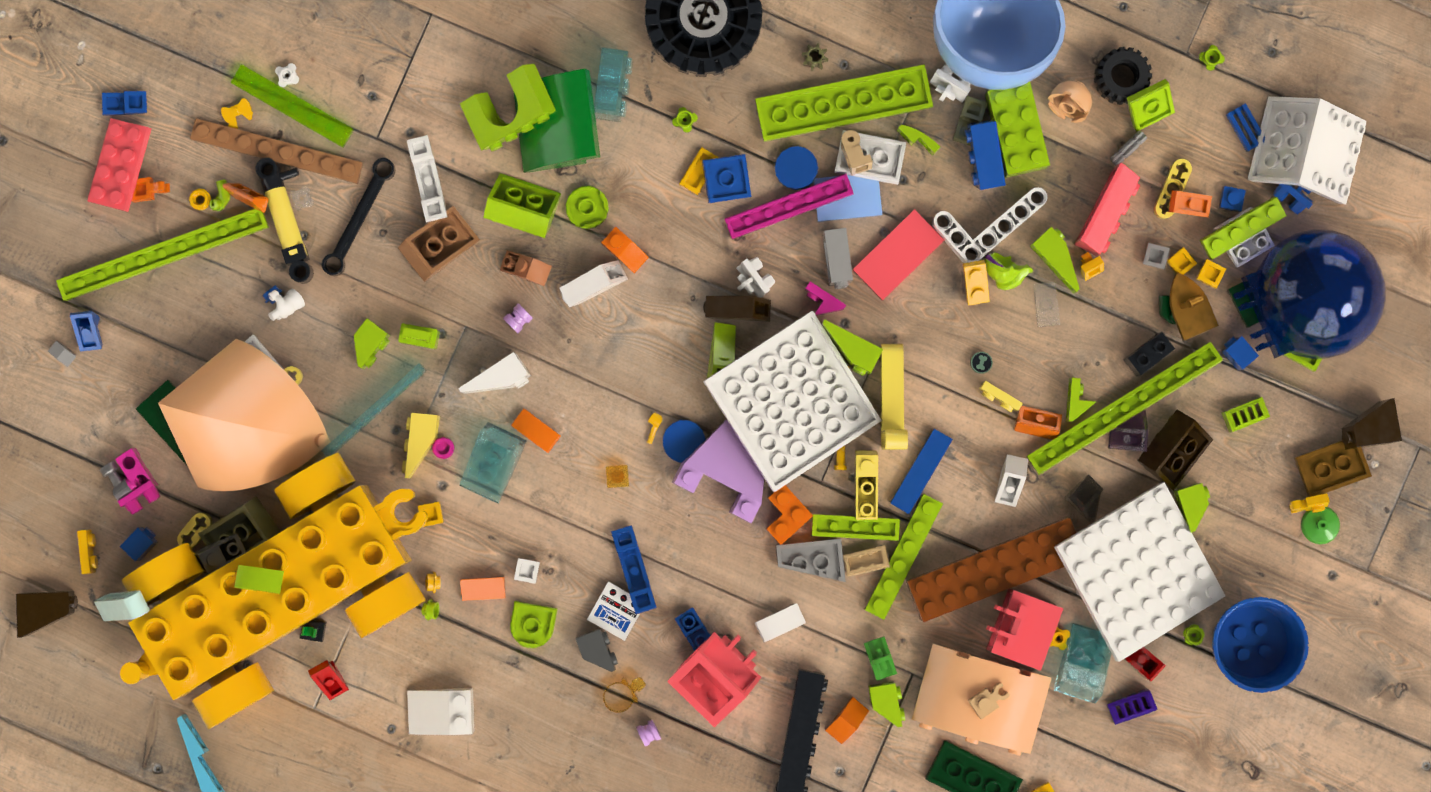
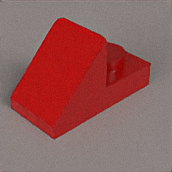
M1145 647L1124 659L1150 682L1166 666Z
M326 660L308 670L310 677L329 700L349 690L333 661L329 662Z

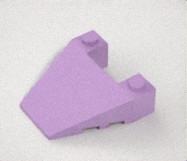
M726 419L681 463L671 483L690 493H694L704 474L738 492L729 513L752 523L762 504L764 477Z

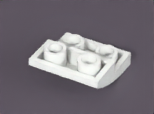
M1249 207L1245 209L1244 211L1238 213L1237 215L1233 216L1227 221L1216 226L1215 228H1213V230H1218L1219 228L1237 219L1238 217L1242 216L1243 214L1247 213L1253 208ZM1265 228L1226 252L1238 268L1275 245Z

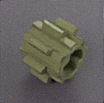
M819 43L814 48L808 45V52H802V56L806 59L803 65H810L811 71L814 70V67L822 70V63L828 62V58L824 56L827 49L821 50ZM817 53L818 58L821 59L818 62H814L809 55Z

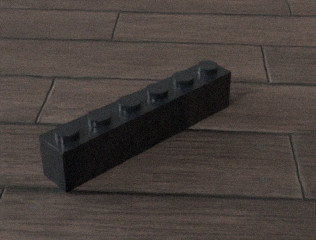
M798 669L776 792H808V787H805V780L811 776L812 765L808 764L810 756L814 757L816 744L813 743L814 735H818L820 728L817 716L818 713L822 714L824 701L821 700L822 692H826L828 679H825L824 673Z

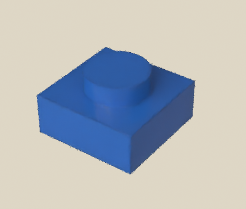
M1224 186L1219 208L1241 212L1246 190Z

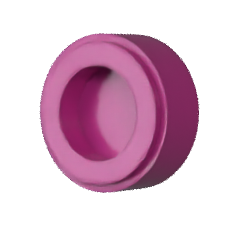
M445 437L436 439L432 445L434 455L440 459L451 457L455 450L454 443Z

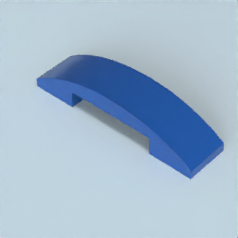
M632 525L611 531L635 614L656 609V603Z

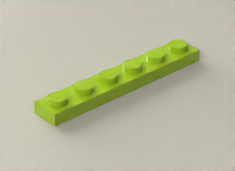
M925 494L922 495L889 560L890 567L885 568L864 610L883 620L885 619L943 503Z

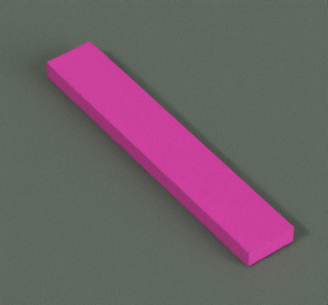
M843 174L725 218V222L733 240L854 195L847 174Z

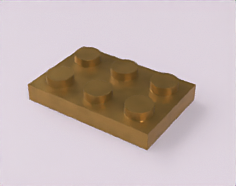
M1342 440L1294 457L1308 497L1325 494L1372 477L1362 448L1345 450Z

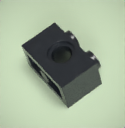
M1159 332L1123 360L1137 377L1144 374L1175 350V347L1163 332Z

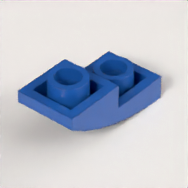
M693 607L674 618L694 651L710 636Z

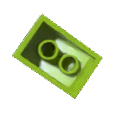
M824 319L822 322L823 328L848 364L853 366L852 371L862 376L865 374L869 375L883 349Z

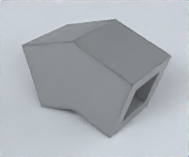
M58 341L48 350L52 356L67 367L76 358L75 353Z

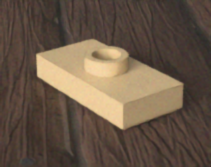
M885 545L843 555L848 577L890 567Z

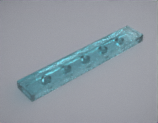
M420 363L329 443L322 452L326 456L335 454L426 372V368Z

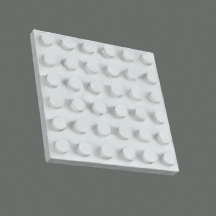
M813 311L805 314L703 381L773 492L882 421Z
M1165 482L1157 484L1054 546L1117 662L1125 659L1225 597L1220 584L1193 534L1190 533L1189 527Z

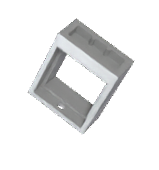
M846 228L825 230L822 236L829 286H834L835 289L847 288L853 281Z

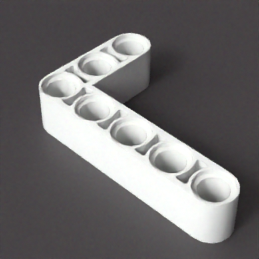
M1033 188L975 239H972L954 217L946 211H940L935 215L932 220V227L963 263L979 261L1041 208L1047 201V193L1042 188ZM1038 193L1041 196V203L1036 204L1032 202L1031 195ZM1016 207L1024 209L1025 216L1023 218L1015 215ZM945 217L948 220V226L940 227L937 224V218ZM1000 221L1008 223L1009 230L1007 232H1002L998 228ZM953 233H959L962 236L960 244H956L951 240ZM984 235H989L992 238L993 243L991 246H985L982 243ZM966 250H974L976 252V259H967L965 255Z

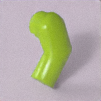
M227 180L216 182L218 195L215 199L210 200L209 203L212 210L221 211L230 201V194L222 187L223 184L227 183Z

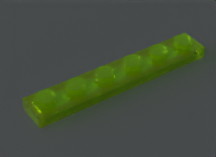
M242 64L230 82L342 148L345 147L354 131L348 125Z

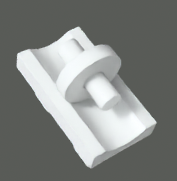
M947 64L941 69L938 68L929 83L936 86L935 90L942 94L939 100L943 102L945 97H948L952 101L956 98L963 103L971 90L970 83L961 78L957 80L952 77L953 72Z
M758 257L751 260L746 259L736 268L740 273L737 278L741 282L737 289L741 291L745 288L749 295L754 292L757 297L762 298L770 291L775 280L770 274L762 278L757 271L763 265Z

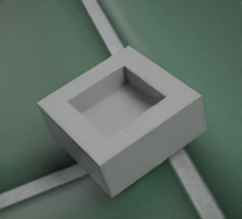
M1148 243L1143 264L1165 270L1170 248Z

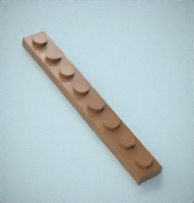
M197 118L195 119L190 137L191 140L261 159L270 158L276 163L355 184L359 183L364 164L359 161Z

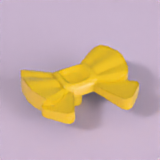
M242 98L239 104L230 108H221L224 120L229 123L228 127L238 129L236 116L241 114L248 120H252V108L245 98Z

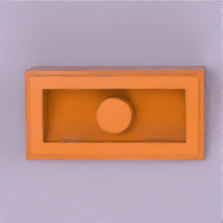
M240 183L223 184L222 187L235 199L265 213L269 198Z
M1022 405L1018 411L1014 430L1053 440L1060 433L1062 415Z
M505 577L460 579L462 601L506 598Z

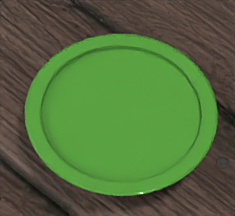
M1325 507L1324 511L1316 513L1310 510L1306 511L1302 517L1301 529L1304 536L1310 542L1326 544L1337 536L1340 529V521L1337 514L1329 507Z

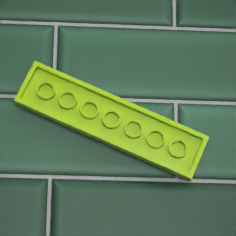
M925 64L755 99L764 142L933 108Z

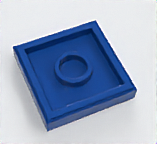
M745 154L702 160L708 203L752 197Z

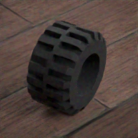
M1119 47L1117 50H1111L1098 63L1094 73L1096 74L1094 83L1098 85L1096 87L1097 91L1102 92L1101 97H1107L1109 99L1108 102H1117V105L1128 104L1127 97L1150 86V79L1152 78L1150 70L1152 67L1151 64H1147V57L1143 58L1141 56L1142 52L1139 50L1135 52L1133 51L1134 48L1131 47L1128 49ZM1115 65H1125L1132 70L1134 74L1132 86L1121 87L1113 81L1111 72Z

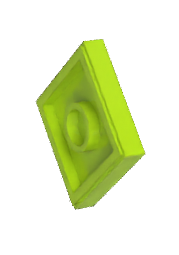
M1166 79L1127 97L1132 125L1136 132L1175 113L1170 85Z

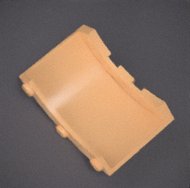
M933 644L911 720L920 722L919 727L931 730L932 727L964 736L966 737L965 741L973 744H978L979 741L1008 748V752L1020 756L1021 752L1031 753L1051 677L1006 666L1002 663L978 658L955 649ZM997 683H1002L1004 686L999 688V695L1008 692L1010 696L1006 700L996 701L999 708L981 720L968 700L985 688L991 693Z

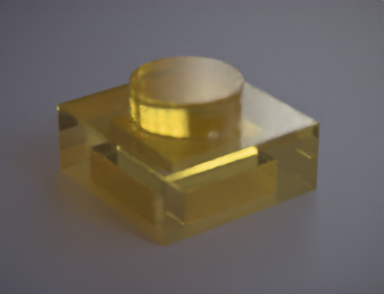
M628 465L606 466L607 488L629 487Z

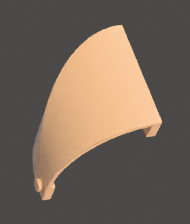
M238 339L232 341L158 403L197 487L205 490L236 491L269 483L296 470L330 443L318 413L298 384L270 357L252 345Z

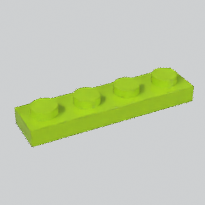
M1274 196L1202 238L1200 242L1209 259L1213 260L1287 215L1278 198Z
M813 514L812 536L899 541L900 519L856 520V516Z

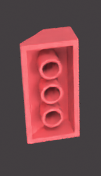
M1120 163L1113 168L1074 244L1095 256H1099L1101 252L1106 253L1111 243L1108 241L1111 233L1115 234L1120 226L1118 220L1121 214L1125 215L1130 207V203H1128L1130 196H1135L1140 187V184H1138L1140 177L1124 164Z

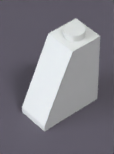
M619 260L601 264L560 287L562 299L569 307L579 305L628 280Z

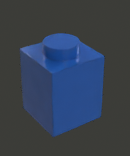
M1243 336L1231 337L1224 343L1225 348L1221 351L1238 371L1246 368L1259 356Z
M137 527L119 547L134 561H141L158 541L154 538L156 536L155 533L148 527L145 529Z

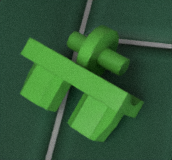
M885 636L864 643L876 681L897 674Z

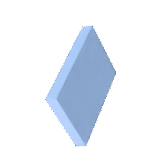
M847 175L854 195L816 208L817 221L824 222L882 216L879 181ZM838 176L815 178L813 183L816 185Z

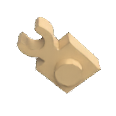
M997 683L993 687L992 692L985 688L968 700L981 720L999 708L996 701L1006 700L1010 696L1008 692L999 695V688L1004 686L1002 683Z

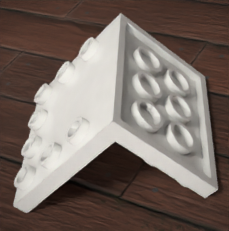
M1268 96L1260 128L1261 135L1258 136V146L1255 148L1248 180L1260 183L1298 185L1338 204H1346L1367 121L1321 98Z

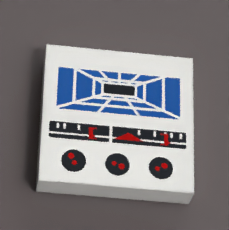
M608 581L587 620L625 641L640 614H635L630 594Z

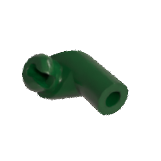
M1170 295L1159 296L1160 316L1168 323L1176 324L1170 307Z

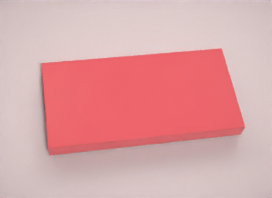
M914 209L853 271L883 301L944 239Z

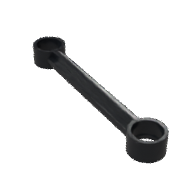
M379 158L374 162L372 167L374 176L332 254L326 255L322 260V268L325 273L331 276H339L344 272V258L384 182L392 179L395 175V165L387 158ZM381 162H388L392 166V171L388 176L382 177L378 175L377 167ZM332 257H338L341 261V268L337 272H329L326 267L327 261Z

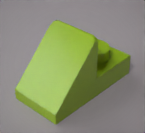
M1069 378L1065 422H1073L1096 403V401L1079 400V396H1083L1084 384L1080 383L1081 378Z

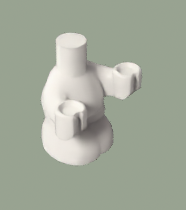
M290 289L284 297L279 295L277 290H273L268 294L271 301H276V309L268 314L272 321L287 318L288 315L305 306L302 296L295 289Z

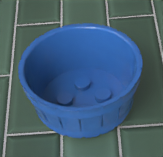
M1267 597L1245 599L1228 608L1218 620L1212 639L1215 661L1225 677L1238 687L1257 693L1276 691L1291 683L1302 671L1309 649L1307 631L1301 618L1296 615L1297 613L1288 605H1284L1283 602L1272 598L1268 599Z

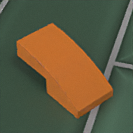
M524 408L511 425L547 453L550 452L561 437V435Z

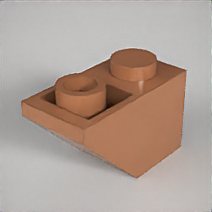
M507 250L502 260L500 271L545 286L552 266L535 258Z

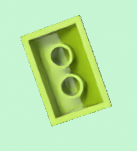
M500 173L487 198L483 218L545 238L554 218L561 193Z

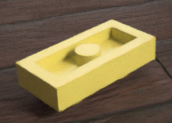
M983 381L979 388L983 391L982 396L991 401L994 399L1001 402L1000 406L1009 412H1012V410L1019 411L1023 404L987 381Z

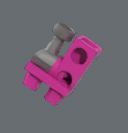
M136 448L129 449L115 459L127 477L124 480L116 472L118 466L114 461L99 470L104 477L108 476L114 486L113 495L118 500L117 502L120 507H126L132 515L143 509L138 500L142 495L145 496L149 504L160 498L156 488L158 483L142 461L140 453Z

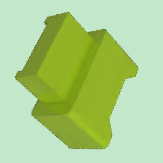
M402 323L398 341L402 344L436 350L440 331Z

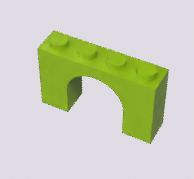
M535 64L522 65L506 75L518 102L517 114L510 124L499 117L488 92L474 94L460 103L481 151L490 149L492 152L503 147V142H511L517 139L518 133L532 130L535 123L538 122L540 124L549 120V115L556 111Z

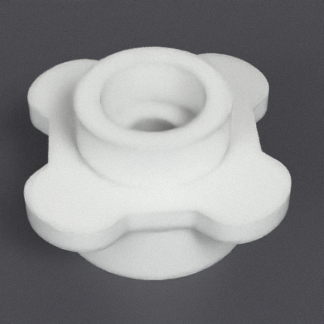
M290 63L286 67L278 66L275 69V73L279 77V86L286 87L287 85L299 82L294 64Z

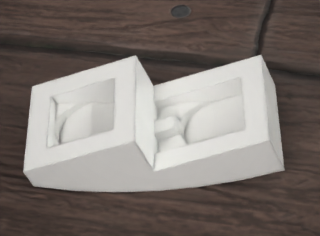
M795 603L755 622V625L763 642H766L806 622L798 604Z

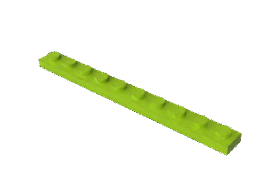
M252 209L58 279L56 282L63 301H68L269 228L265 214L257 209Z
M1209 342L1029 454L1027 459L1037 474L1041 475L1223 361L1222 357L1213 344Z

